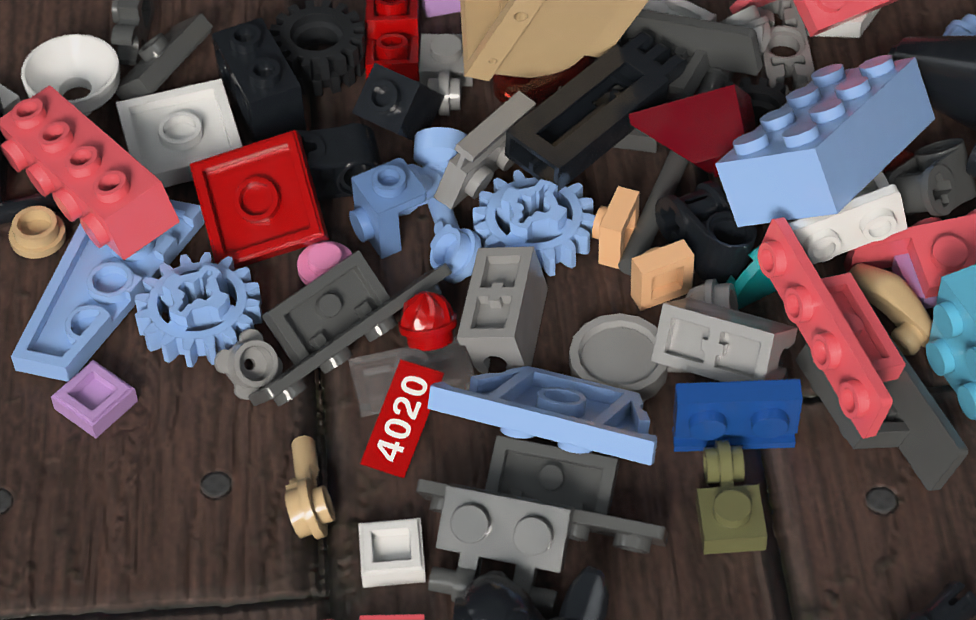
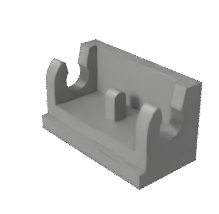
M534 246L478 248L457 340L459 345L466 346L473 366L482 374H486L489 371L490 359L488 357L496 356L505 360L507 363L506 369L523 366L532 367L548 291Z
M692 298L670 301L662 305L651 361L721 382L782 380L787 369L778 366L780 355L784 348L789 349L795 344L798 327Z

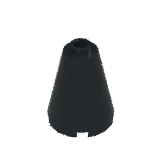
M976 35L907 36L898 45H894L888 55L892 56L893 61L912 57L916 58L932 109L976 132Z

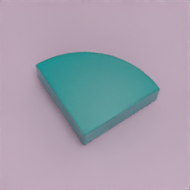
M759 247L749 254L753 262L742 272L738 279L735 280L731 275L727 280V283L734 285L738 310L777 291L770 278H767L760 269L758 262Z

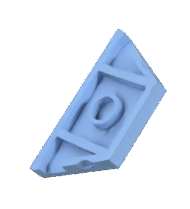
M531 366L507 369L502 373H486L471 376L469 391L452 387L445 382H437L430 385L428 409L500 427L501 433L509 437L528 439L537 436L556 441L559 448L571 453L584 454L595 451L650 466L654 463L657 437L656 435L648 434L650 419L647 412L643 410V401L640 393Z

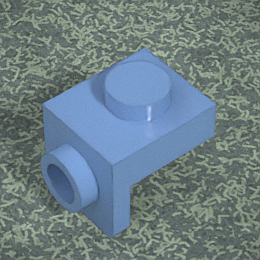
M396 158L351 177L355 208L349 212L351 225L361 242L369 240L381 259L402 251L398 213L419 205L427 199L426 189L404 159Z

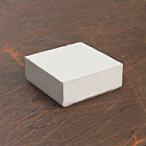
M421 518L358 523L363 588L426 582Z

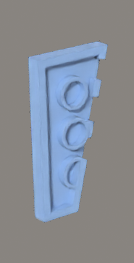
M170 200L180 222L126 260L118 256L107 244L98 248L88 237L80 223L11 355L15 371L66 382L72 379L136 305L135 295L145 293L143 279L145 277L158 279L161 275L159 265L163 262L170 265L205 224L200 205Z

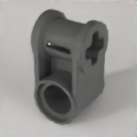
M962 138L945 139L925 145L914 152L915 155L884 174L889 185H896L901 194L906 219L920 212H929L936 217L945 216L960 204L976 197L974 177L966 172L969 158L964 139Z

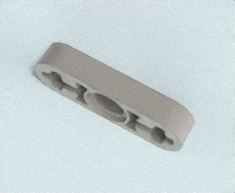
M776 0L757 8L761 17L767 15L771 30V40L768 43L767 49L761 55L763 65L760 70L761 77L769 78L768 87L774 88L777 82L784 84V78L792 77L793 90L805 87L812 81L811 74L815 70L806 28L793 0ZM773 14H778L779 18L783 20L782 25L774 26ZM786 46L794 49L797 53L790 57H780L774 55L770 50L774 47ZM787 85L785 95L791 92L789 91Z

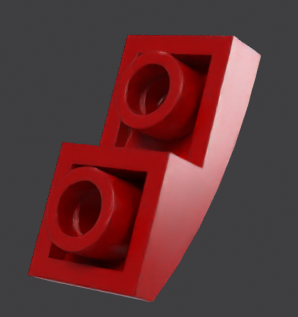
M366 0V81L374 63L415 81H420L419 0Z

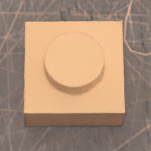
M618 186L609 206L601 205L599 207L592 227V238L599 240L598 264L619 269L618 263L639 219V191Z
M684 239L663 247L651 248L642 255L632 258L630 295L640 311L686 295L692 289L694 253Z

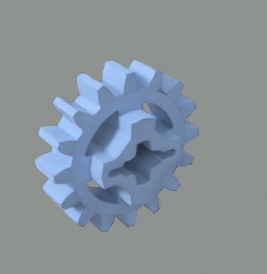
M515 170L513 182L507 183L497 177L493 180L494 193L488 191H481L479 193V207L473 208V230L480 237L481 248L534 246L540 266L549 277L555 276V264L561 262L572 269L576 266V253L588 255L590 252V238H592V227L596 215H593V199L583 198L582 184L576 183L569 187L565 186L558 192V186L551 181L538 180L534 176L533 178H525L520 170Z
M204 252L200 262L192 263L187 254L180 255V266L174 269L163 262L159 265L161 278L145 277L143 279L145 293L137 294L134 298L137 309L135 318L140 336H145L147 349L152 352L162 348L164 361L168 363L176 359L179 354L185 355L187 367H193L197 362L198 356H206L210 364L214 365V359L218 351L223 349L229 350L238 342L237 340H239V335L242 331L254 329L255 324L262 323L263 321L261 317L262 300L258 282H252L250 269L243 267L235 271L233 258L229 256L221 260L219 264L212 263L210 252ZM229 295L236 301L235 306L230 304ZM163 312L168 313L169 323L163 320Z

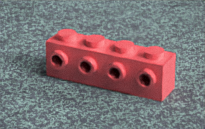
M49 85L31 98L19 102L10 112L0 118V131L6 140L0 144V149L10 165L18 173L25 169L30 181L42 196L46 197L52 193L58 208L70 222L79 218L84 231L98 248L107 244L118 256L126 260L180 222L162 182L52 86Z

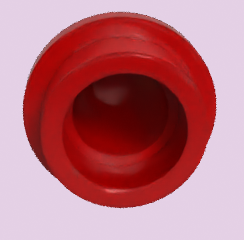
M429 291L419 292L406 301L403 306L402 318L398 322L399 332L407 338L408 347L416 351H431L448 346L454 341L453 329L458 324L457 315L446 298Z

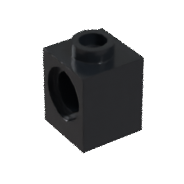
M374 63L352 113L414 141L415 134L418 131L431 127L445 96L413 79Z

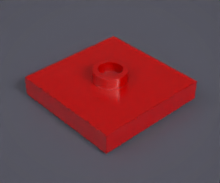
M296 130L189 164L215 264H219L221 260L229 256L233 258L234 268L238 269L329 240L302 139Z

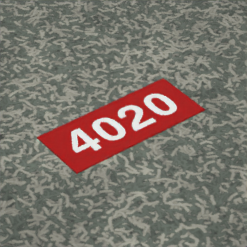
M400 359L361 459V465L405 478L431 410L428 409L430 385L442 382L445 373Z

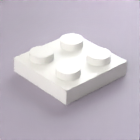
M222 79L116 102L129 154L155 175L164 187L194 181L190 163L243 147Z

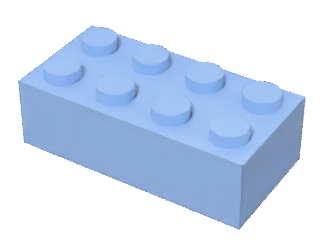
M882 55L863 62L857 68L844 70L843 64H833L820 68L811 74L812 81L805 87L796 89L786 96L787 102L782 107L763 115L760 118L761 125L753 132L736 138L733 141L734 148L716 162L715 166L737 227L770 223L772 219L785 217L786 220L838 214L935 120L916 58L912 57L893 61L891 55Z

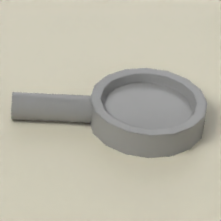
M622 313L599 316L585 323L573 336L569 350V368L572 377L640 393L643 402L657 394L666 383L668 372H690L651 361L658 328L639 316Z

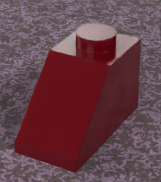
M735 84L628 114L630 125L706 172L714 173V176L717 178L720 177L715 163L734 148L733 141L736 138L753 132L757 128L751 96Z

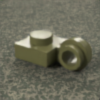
M716 440L714 447L703 448V470L705 483L718 484V487L697 489L696 508L703 555L766 550L768 536L759 485L734 486L735 482H744L745 468L742 446H730L729 440Z

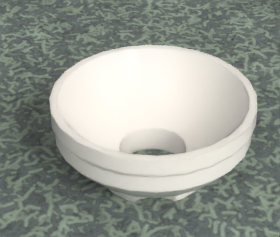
M82 34L63 35L40 44L27 56L22 66L21 78L29 98L49 85L62 96L66 91L75 87L89 89L91 92L88 96L76 100H68L87 116L105 104L117 91L120 83V63L116 51L110 44L100 38Z

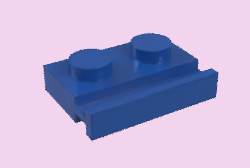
M800 379L676 383L673 412L674 426L672 427L674 452L703 451L704 447H714L716 440H729L730 446L741 445L742 449L795 448V433H798L803 402Z

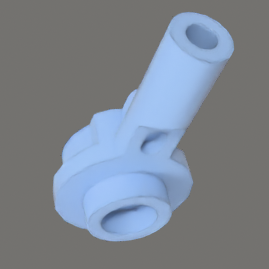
M432 196L428 201V207L435 224V236L430 243V264L433 268H436L446 263L452 273L443 280L455 284L472 275L478 248H481V240L476 232L467 228L460 229L453 209L451 210Z

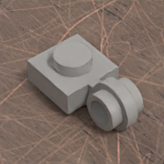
M421 34L419 80L421 84L445 96L438 110L439 116H450V110H461V86H473V78L464 76L462 34Z

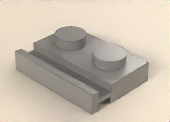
M518 91L458 142L454 149L458 154L449 161L434 198L452 210L468 195L473 199L477 198L479 193L488 186L494 172L498 168L507 171L514 162L505 156L506 131L528 115L535 108L536 103L521 91Z

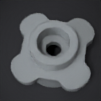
M255 329L242 331L239 335V341L229 350L223 349L218 351L214 359L216 370L228 376L234 384L235 395L242 400H249V395L257 391L259 387L269 384L283 370L282 361L277 356L275 350L263 341V335ZM246 359H250L253 362L251 370H247L244 366Z

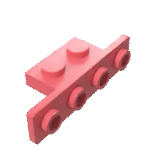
M976 209L969 212L966 216L942 220L938 217L926 218L918 221L906 230L890 235L884 240L874 241L847 252L844 261L846 273H849L850 269L858 263L881 269L892 267L894 256L909 253L925 299L938 296L941 277L976 264Z
M785 217L772 219L758 249L760 269L767 278H770L784 303L788 318L797 325L811 349L815 365L824 372L833 387L844 415L852 420L863 439L874 437L893 404L892 397L883 382L898 379L906 363L851 272L821 278Z

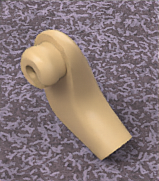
M862 263L854 265L849 273L851 272L868 302L882 311L897 326L892 331L890 337L901 353L910 356L915 355L921 346L926 348L929 342L932 320L922 302L907 282L899 275L881 268Z

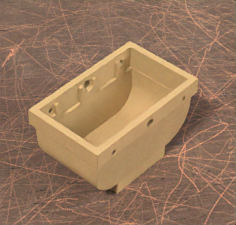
M460 0L464 76L490 81L494 74L525 78L543 77L570 68L579 62L584 55L600 58L616 45L649 0Z

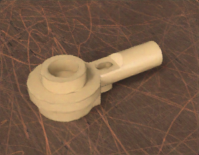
M299 436L291 444L295 478L290 479V484L286 485L285 503L290 521L298 537L304 538L313 535L314 538L321 539L328 535L327 523L335 521L334 507L324 485L317 487L316 478L319 468L315 440L310 436Z

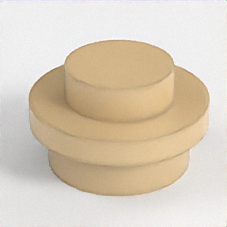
M31 206L18 212L13 218L12 226L9 230V241L12 249L18 255L30 259L44 258L52 255L62 247L66 239V229L62 219L51 209L44 206Z

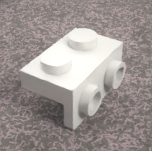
M883 171L864 187L838 214L787 220L812 264L828 261L837 255L874 241L884 240L890 235L908 229L901 194L896 185H889Z

